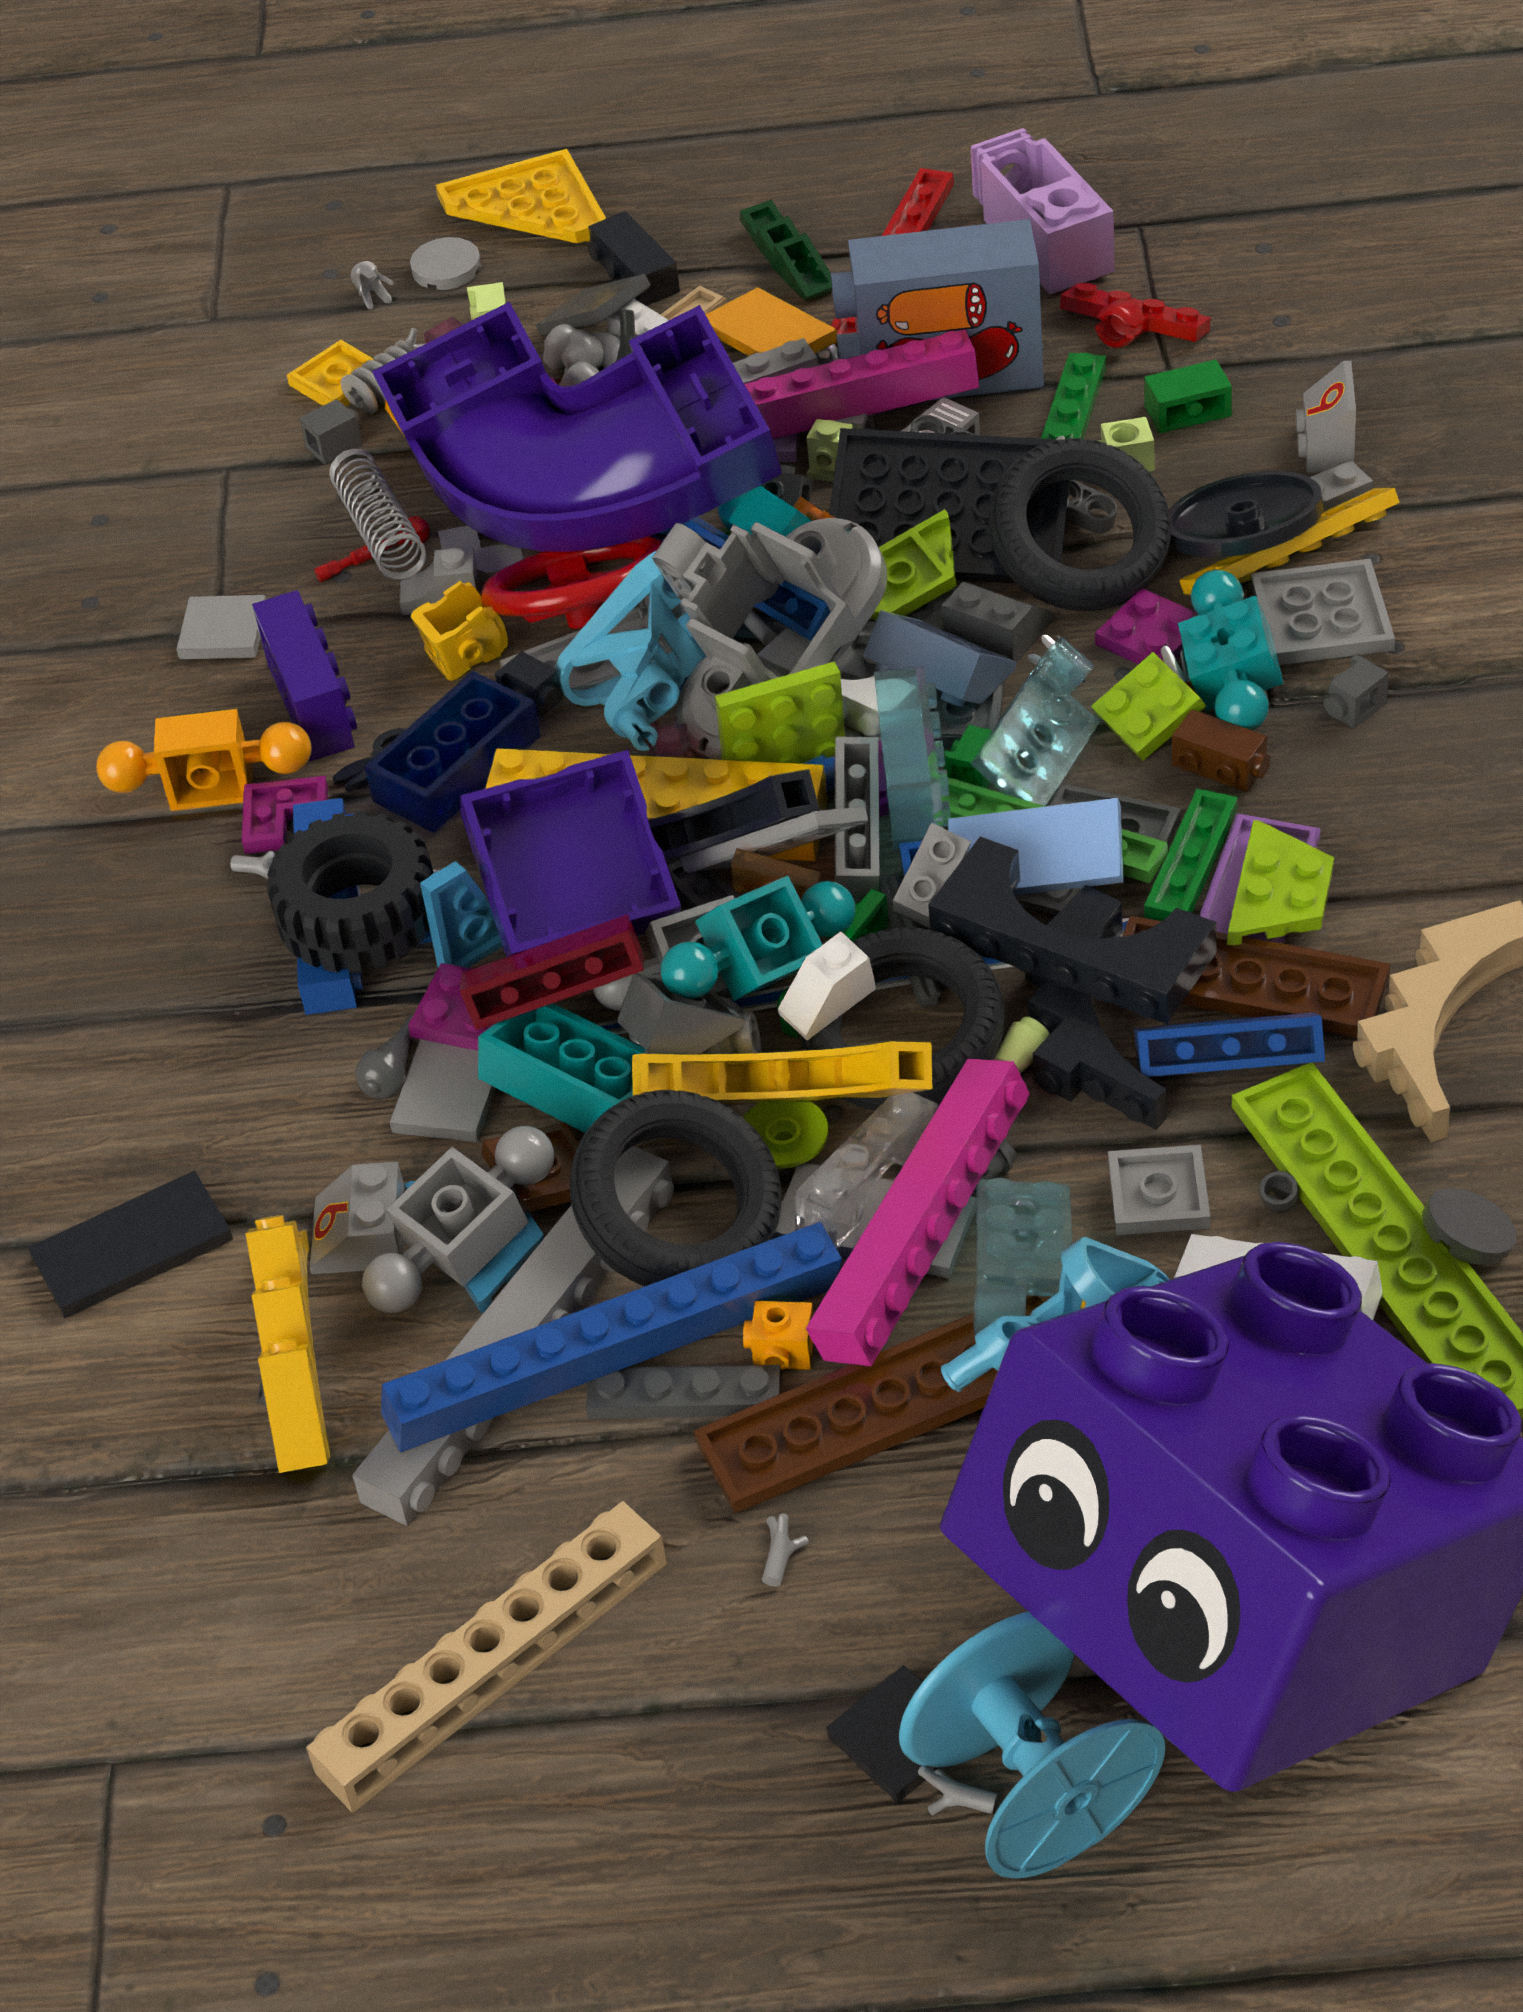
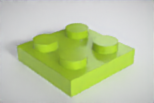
M1152 652L1091 707L1096 715L1144 761L1172 736L1192 709L1200 712L1206 705L1174 671Z

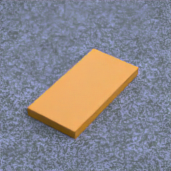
M758 287L705 314L719 340L748 356L762 353L782 346L786 342L797 341L802 338L806 340L815 354L837 343V330Z

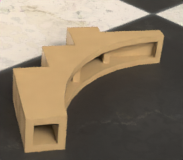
M1520 900L1421 929L1420 949L1416 950L1418 967L1390 975L1389 994L1385 995L1384 998L1387 1013L1358 1021L1357 1041L1353 1042V1052L1358 1065L1361 1068H1367L1375 1083L1389 1079L1393 1091L1397 1095L1402 1094L1407 1102L1412 1123L1415 1127L1421 1126L1430 1143L1448 1138L1450 1106L1438 1082L1434 1062V1053L1439 1039L1457 1009L1474 993L1504 973L1523 966V904Z

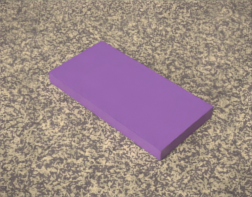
M1236 814L1199 916L1217 922V932L1228 934L1253 820L1262 821L1316 849L1320 841V828ZM1265 932L1245 935L1244 937L1284 944L1287 934L1267 939Z

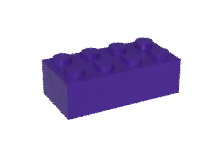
M298 590L253 603L252 607L266 662L292 723L302 727L310 738L312 750L308 761L355 748L351 731L357 730L358 727L351 706L345 707L346 701L351 700L349 689L343 676L336 678L340 673L333 652L325 653L329 648L322 627L314 628L318 626L312 604L304 605Z

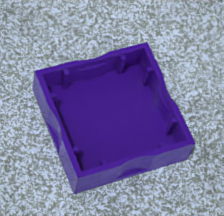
M628 750L574 764L546 777L519 779L461 795V817L506 957L626 914L629 915L636 936L643 935L651 921L680 912L681 905L663 852L650 830L647 818V804Z

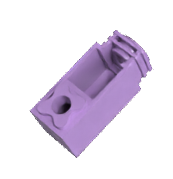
M1024 128L971 146L973 196L979 199V203L983 205L984 221L990 224L1030 219L1039 262L1040 284L1049 294L1061 292L1073 287L1077 283L1095 280L1115 272L1113 210L1046 138L1033 141V137L1027 134ZM1015 163L1005 176L1000 173L1006 165Z

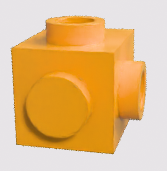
M755 1301L753 1319L745 1320L743 1327V1346L746 1349H751L753 1365H780L781 1370H811L814 1342L806 1327L813 1317L812 1303Z

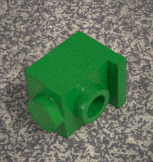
M968 725L961 739L954 741L951 751L945 750L943 754L944 776L987 789L1001 764L1000 732Z

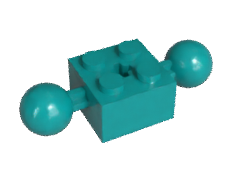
M758 486L717 507L719 519L728 530L735 525L749 532L750 535L752 534L750 529L755 522L786 537L796 528L812 521L762 486Z
M1223 570L1208 571L1196 580L1191 591V602L1198 616L1178 623L1189 678L1197 695L1206 705L1205 711L1215 708V714L1218 719L1254 731L1263 724L1268 714L1269 703L1264 691L1284 684L1271 628L1256 595L1243 600L1242 586L1234 575Z
M789 876L783 877L723 903L697 919L695 923L707 947L696 942H682L669 949L661 963L662 981L672 994L688 999H696L704 996L713 988L718 972H720L733 1000L736 1001L798 973L805 958L822 946L818 936L834 937L839 932L843 933L850 927L855 916L854 899L851 893L841 884L823 881L808 888L800 900Z

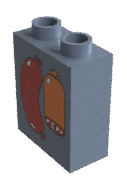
M1030 219L848 240L851 271L831 273L835 318L855 317L856 332L836 334L838 359H847L868 354L873 350H884L904 345L909 341H920L940 336L949 331L966 329L975 350L979 388L944 396L945 398L1044 387L1039 262Z

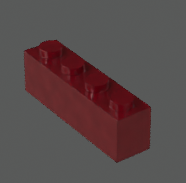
M626 914L461 973L459 991L475 1030L644 971V954L629 915Z

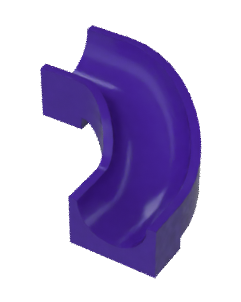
M510 301L372 371L395 420L436 495L456 517L473 530L492 540L516 548L536 551L570 552L598 549L630 542L672 528L676 523H685L782 474L770 429L700 305L629 340L632 350L631 354L621 358L589 379L573 386H560L550 379Z

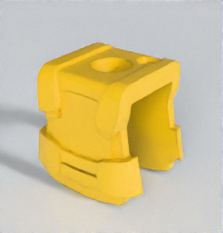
M458 581L442 592L445 596L439 601L431 604L429 602L422 604L411 614L412 621L418 628L423 640L424 650L428 658L449 681H454L470 670L471 666L482 661L487 663L500 657L501 653L508 646L507 632L502 619L491 606L484 607L480 594L470 582L462 583Z

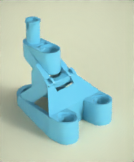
M655 552L635 565L560 654L555 665V669L558 670L561 692L572 703L581 706L605 705L604 717L607 724L619 736L628 737L633 746L640 751L650 749L643 741L644 739H647L652 746L656 744L658 734L650 724L677 703L680 693L679 687L683 684L684 679L689 677L697 664L707 657L686 627V623L690 619L687 612L676 619L671 609L681 603V600L653 562L652 557ZM646 596L649 598L648 628L608 634ZM661 634L672 649V652L666 654L658 642ZM608 659L621 674L586 690L571 689L569 685V675L573 667Z
M1083 1237L1061 1252L1062 1271L1059 1292L1034 1309L1030 1316H1002L975 1335L976 1344L949 1363L941 1366L942 1375L948 1385L959 1393L990 1369L995 1368L999 1370L1010 1338L1016 1331L1080 1310L1082 1299L1087 1303L1086 1308L1107 1301L1109 1297L1123 1288L1150 1287L1170 1279L1160 1269L1144 1259Z

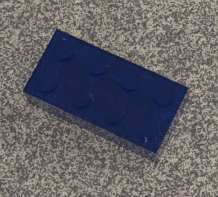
M472 671L365 765L373 802L435 833L461 809V795L479 791L486 787L496 749L526 750L541 737L535 701Z

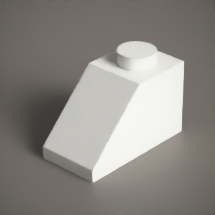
M839 932L805 958L778 1008L779 1015L804 1039L809 1040L876 989L870 958L848 937Z

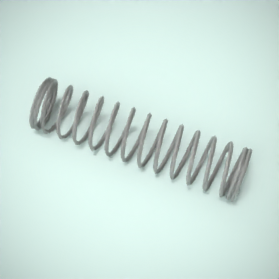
M363 449L343 451L332 462L329 475L332 484L341 497V501L344 503L356 528L364 539V543L367 545L368 550L371 552L379 570L384 576L392 580H404L413 577L425 564L426 550L424 544L420 541L419 536L416 534L415 529L412 527L411 522L408 520L407 515L404 513L403 508L400 506L373 456ZM353 455H363L369 458H357L349 461L341 468L337 478H335L337 468L346 458ZM356 462H368L372 464L360 465L358 467L351 469L347 474H345L339 486L340 476L349 465ZM362 468L373 470V472H364L356 475L348 482L346 488H343L346 479L354 471ZM365 475H372L370 479L361 481L353 489H349L356 479ZM376 489H380L379 492L374 493V494H371V493H373ZM379 496H384L383 499L375 501ZM366 497L361 502H357L359 498ZM383 503H388L385 507L377 509ZM370 504L365 509H361L363 505ZM375 510L369 516H365L366 512ZM387 510H392L389 514L379 517ZM379 517L373 523H369L370 519ZM391 517H395L393 521L383 524L377 530H373L374 526L384 523ZM394 524H399L397 528L387 531L381 537H377L379 532L388 530ZM402 539H407L397 549L384 551L386 547L394 545ZM410 540H413L411 547L403 555L395 558L382 557V554H392L406 547ZM417 542L416 553L404 564L387 565L382 562H392L404 558L411 553ZM421 548L420 560L410 570L398 573L385 569H397L407 566L415 560Z

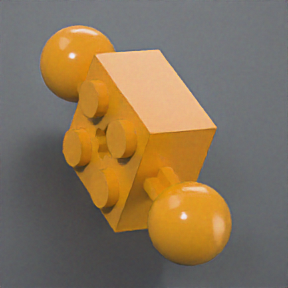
M237 709L155 718L154 752L145 753L138 745L129 741H116L107 745L100 752L96 762V771L101 783L109 790L117 793L135 791L143 785L148 775L160 774L170 810L178 811L243 803L244 785L252 784V763L263 762L270 770L276 773L291 774L299 771L306 765L311 756L312 747L306 731L299 725L291 722L275 723L264 731L260 740L245 741Z

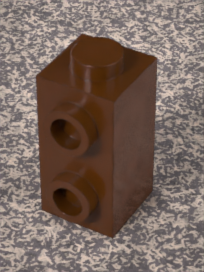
M1193 709L1172 734V766L1224 785L1248 792L1257 778L1262 779L1269 768L1270 755L1267 754L1266 735Z

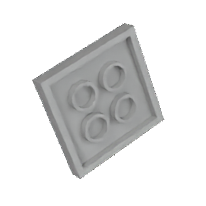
M1371 559L1251 573L1253 596L1256 595L1271 628L1279 665L1395 650V636Z

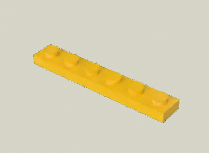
M1373 488L1324 511L1311 528L1285 543L1254 553L1226 557L1179 580L1184 595H1191L1192 587L1196 580L1204 573L1212 570L1227 571L1234 575L1240 583L1251 580V573H1256V570L1264 566L1274 568L1287 563L1290 560L1289 555L1298 550L1300 553L1319 548L1322 546L1321 539L1330 535L1332 537L1346 535L1355 530L1353 524L1362 520L1364 522H1371L1387 515V508L1400 503L1395 488Z

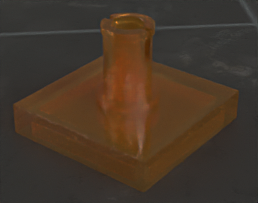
M736 848L731 863L733 890L745 894L789 876L801 900L808 888L820 882V872Z

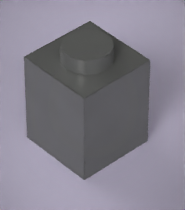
M337 399L299 418L306 448L325 465L334 461L343 451L363 446L359 431L362 429V423L358 414L353 409L349 410Z

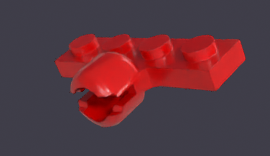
M1077 283L1061 294L1059 309L1101 319V322L1095 325V331L1099 339L1112 348L1126 347L1137 340L1143 332L1147 331L1196 342L1210 331L1211 317L1200 315L1199 311L1194 308L1181 307L1175 309L1165 306L1163 301L1157 299L1142 301L1131 298V295L1124 291L1105 292L1097 290V286L1091 283Z

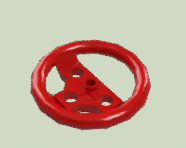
M646 536L630 542L598 549L570 552L544 551L515 562L493 575L484 583L481 600L484 607L491 606L499 615L520 616L527 622L533 623L565 613L569 628H583L635 565L651 553L657 551L663 541ZM634 559L632 563L612 572L590 573L586 568V564ZM544 576L548 577L550 586L543 590L513 591Z

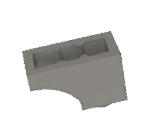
M474 548L434 550V561L425 570L411 578L401 580L400 608L402 615L412 614L416 608L427 602L430 604L436 603L445 596L442 592L458 581L462 583L470 582L480 594V579Z

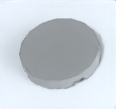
M453 237L435 239L421 245L413 252L410 259L413 279L419 285L428 288V284L436 285L437 290L459 288L469 283L476 277L475 272L477 270L480 271L482 266L478 247L471 241Z

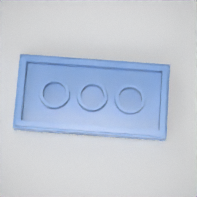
M1118 798L948 819V831L971 841L970 849L981 836L1019 850L1020 882L1015 889L1014 895L1081 888L1085 885L1098 886L1123 883L1121 804Z

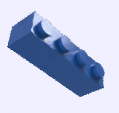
M1315 1012L1134 1028L1137 1069L1147 1077L1325 1061L1322 1017Z

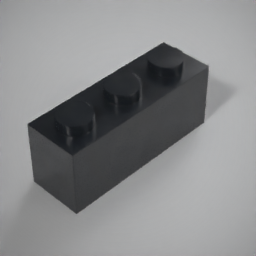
M626 211L588 226L590 241L587 243L589 254L595 262L598 261L605 268L611 279L621 280L645 274L650 283L649 288L634 299L648 306L680 292L677 263Z

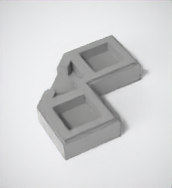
M469 526L438 531L442 550L449 548H474L479 579L484 582L501 569L523 559L521 548L507 544L481 548L478 532Z

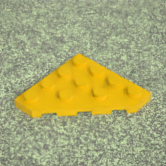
M567 149L435 185L437 197L449 216L573 243L590 241L588 226L606 219Z

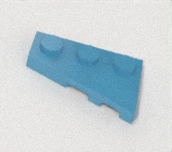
M455 861L420 882L437 967H439L440 963L469 968L503 947L490 904L485 898V894L460 864Z

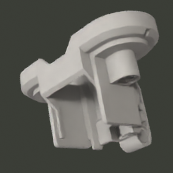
M824 518L808 522L796 528L785 537L757 522L750 529L751 535L749 532L733 525L730 529L732 533L721 549L705 542L696 532L680 523H676L653 555L652 560L681 600L680 604L690 617L686 627L707 656L697 664L686 680L677 703L679 729L686 742L701 759L722 760L715 704L716 695L778 678V676L763 665L751 645L747 643L743 645L733 640L734 635L753 607L771 598L779 588L778 584L782 585L785 580L824 600L831 611L789 674L829 663L839 647L857 638L880 603L887 583V568L884 557L873 537L864 528L845 519ZM704 740H707L709 742L707 743L706 749L704 750L702 748V744Z

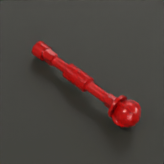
M419 516L410 517L408 520L411 522L420 541L425 543L430 534L428 522ZM402 539L396 544L386 547L385 550L397 544L401 546L407 539ZM367 545L351 551L350 556L339 561L333 560L314 568V572L321 583L341 573L342 569L353 564L358 566L373 559Z

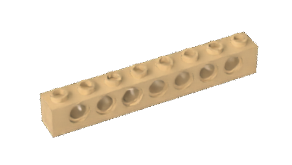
M624 1501L609 1512H603L598 1515L585 1531L572 1541L561 1544L554 1551L553 1555L536 1569L522 1574L516 1580L513 1587L495 1601L487 1602L481 1606L473 1618L455 1632L445 1634L432 1650L415 1663L404 1666L395 1678L378 1692L364 1697L356 1705L355 1709L334 1726L323 1729L315 1737L314 1741L306 1747L315 1774L354 1813L667 1565L662 1536ZM603 1558H609V1559H607V1560L598 1561V1560L603 1559ZM564 1588H571V1589L566 1590V1591H560V1590H562V1589H564ZM526 1618H533L529 1621L520 1622ZM494 1648L489 1652L481 1653L486 1649ZM455 1679L454 1681H452V1682H450V1683L441 1684L442 1682H444V1681H446V1680ZM414 1710V1712L409 1715L401 1716V1714L407 1711ZM374 1742L372 1745L368 1747L360 1748L362 1745L366 1743Z

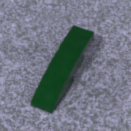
M772 199L740 211L739 220L756 246L775 271L802 299L809 301L832 292L831 272L806 232L800 234L790 217H783Z

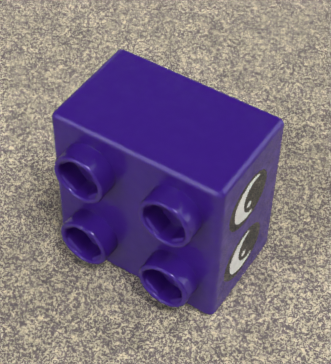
M1284 1242L1259 1244L1249 1250L1245 1256L1150 1287L1123 1288L1109 1297L1107 1301L1016 1331L1008 1343L939 1525L941 1532L1021 1606L1029 1611L1044 1627L1223 1789L1231 1792L1241 1791L1482 1674L1486 1670L1523 1594V1438L1520 1436L1522 1419L1515 1404L1497 1386L1477 1374L1456 1366L1436 1363L1428 1364L1360 1311L1362 1293L1356 1280L1340 1264L1315 1250L1302 1245Z

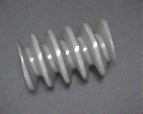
M399 340L395 343V346L388 347L384 350V353H379L373 357V360H369L362 364V367L351 371L350 375L347 374L342 377L340 382L341 389L346 398L355 407L363 408L370 414L378 410V405L385 406V397L372 371L414 349L406 341Z

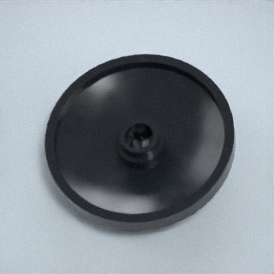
M1286 471L1246 473L1209 483L1183 496L1170 507V545L1182 553L1199 557L1238 556L1280 545L1304 533L1319 520L1324 510L1321 488L1314 479L1306 475Z

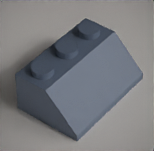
M880 610L863 654L864 657L877 662L875 666L877 671L885 672L896 678L899 672L909 676L907 683L926 692H930L932 687L942 691L940 697L942 700L960 707L964 706L965 701L982 704L1015 670L1017 662L924 621Z

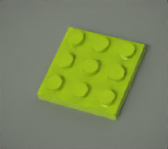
M835 661L715 696L722 760L802 764L823 754L826 758L834 757L836 737H845L841 674Z

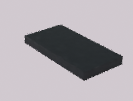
M194 1170L28 1247V1250L63 1317L67 1318L233 1240L230 1228Z

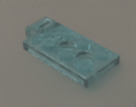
M1064 637L1059 638L1040 658L971 762V765L1004 794L1046 806L1100 722L1070 695L1086 678L1094 664ZM1034 729L1039 730L1044 735V742L1038 739ZM1017 754L1026 759L1028 769L1019 762Z
M1005 1178L980 1179L975 1192L976 1278L974 1288V1334H977L1002 1316H1025L1026 1295L1053 1297L1059 1292L1062 1271L1061 1252L1072 1245L1070 1185H1059L1049 1181L1039 1183L1017 1182Z

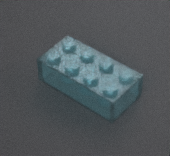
M924 666L874 672L880 740L894 850L900 849L899 844L923 841L931 823L943 828L948 826V819L951 818L949 800L941 801V797L949 795L947 770H938V768L945 766L943 741H934V739L941 737L939 712H930L931 708H937L935 683H926Z

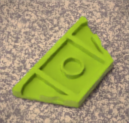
M945 509L879 547L886 563L887 583L884 595L870 618L877 621L880 610L906 616L956 587L951 526Z
M1253 820L1229 924L1227 945L1242 944V936L1265 932L1267 939L1285 936L1290 932L1303 933L1321 929L1333 873L1334 857L1262 821Z

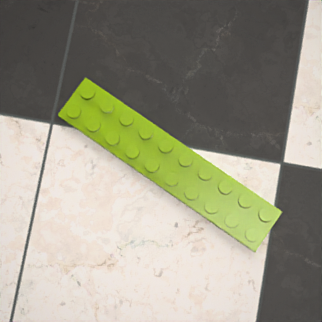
M1313 1063L1305 1064L1233 1094L1232 1109L1277 1169L1294 1177L1298 1187V1197L1342 1256H1356L1366 1260L1377 1261L1383 1291L1379 1305L1416 1355L1428 1364L1436 1363L1456 1366L1479 1375L1497 1386L1515 1404L1521 1419H1523L1522 1331L1470 1264L1452 1256L1448 1252L1451 1246L1442 1240L1437 1244L1430 1238L1422 1222L1424 1205Z

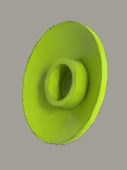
M810 1101L761 1102L750 1108L743 1116L745 1121L750 1123L763 1138L774 1158L777 1169L791 1168L808 1162L823 1149L828 1139L829 1129L826 1116L817 1105Z

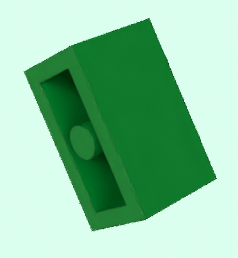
M1216 359L1144 376V407L1159 434L1232 416V385Z

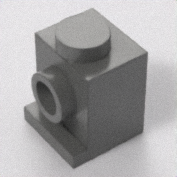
M1358 654L1354 655L1351 658V667L1344 673L1336 675L1331 681L1328 690L1329 696L1324 700L1326 711L1333 718L1339 719L1355 729L1387 704L1389 672Z

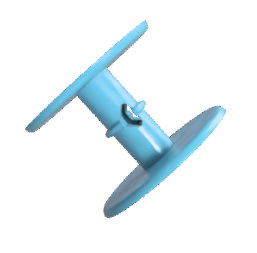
M1029 1611L1008 1617L987 1627L950 1653L917 1689L903 1714L899 1729L900 1747L903 1753L916 1764L933 1768L953 1766L975 1759L1000 1746L1003 1750V1764L1010 1770H1019L1023 1777L999 1806L990 1823L985 1840V1855L991 1869L1000 1876L1016 1879L1036 1876L1053 1870L1104 1839L1142 1801L1153 1785L1165 1756V1740L1162 1733L1151 1723L1138 1719H1122L1101 1724L1064 1742L1059 1735L1061 1733L1059 1721L1051 1717L1045 1718L1041 1711L1055 1696L1066 1679L1075 1654ZM1041 1730H1042V1731L1044 1732V1734L1047 1736L1046 1741H1044V1742H1042V1743H1041Z

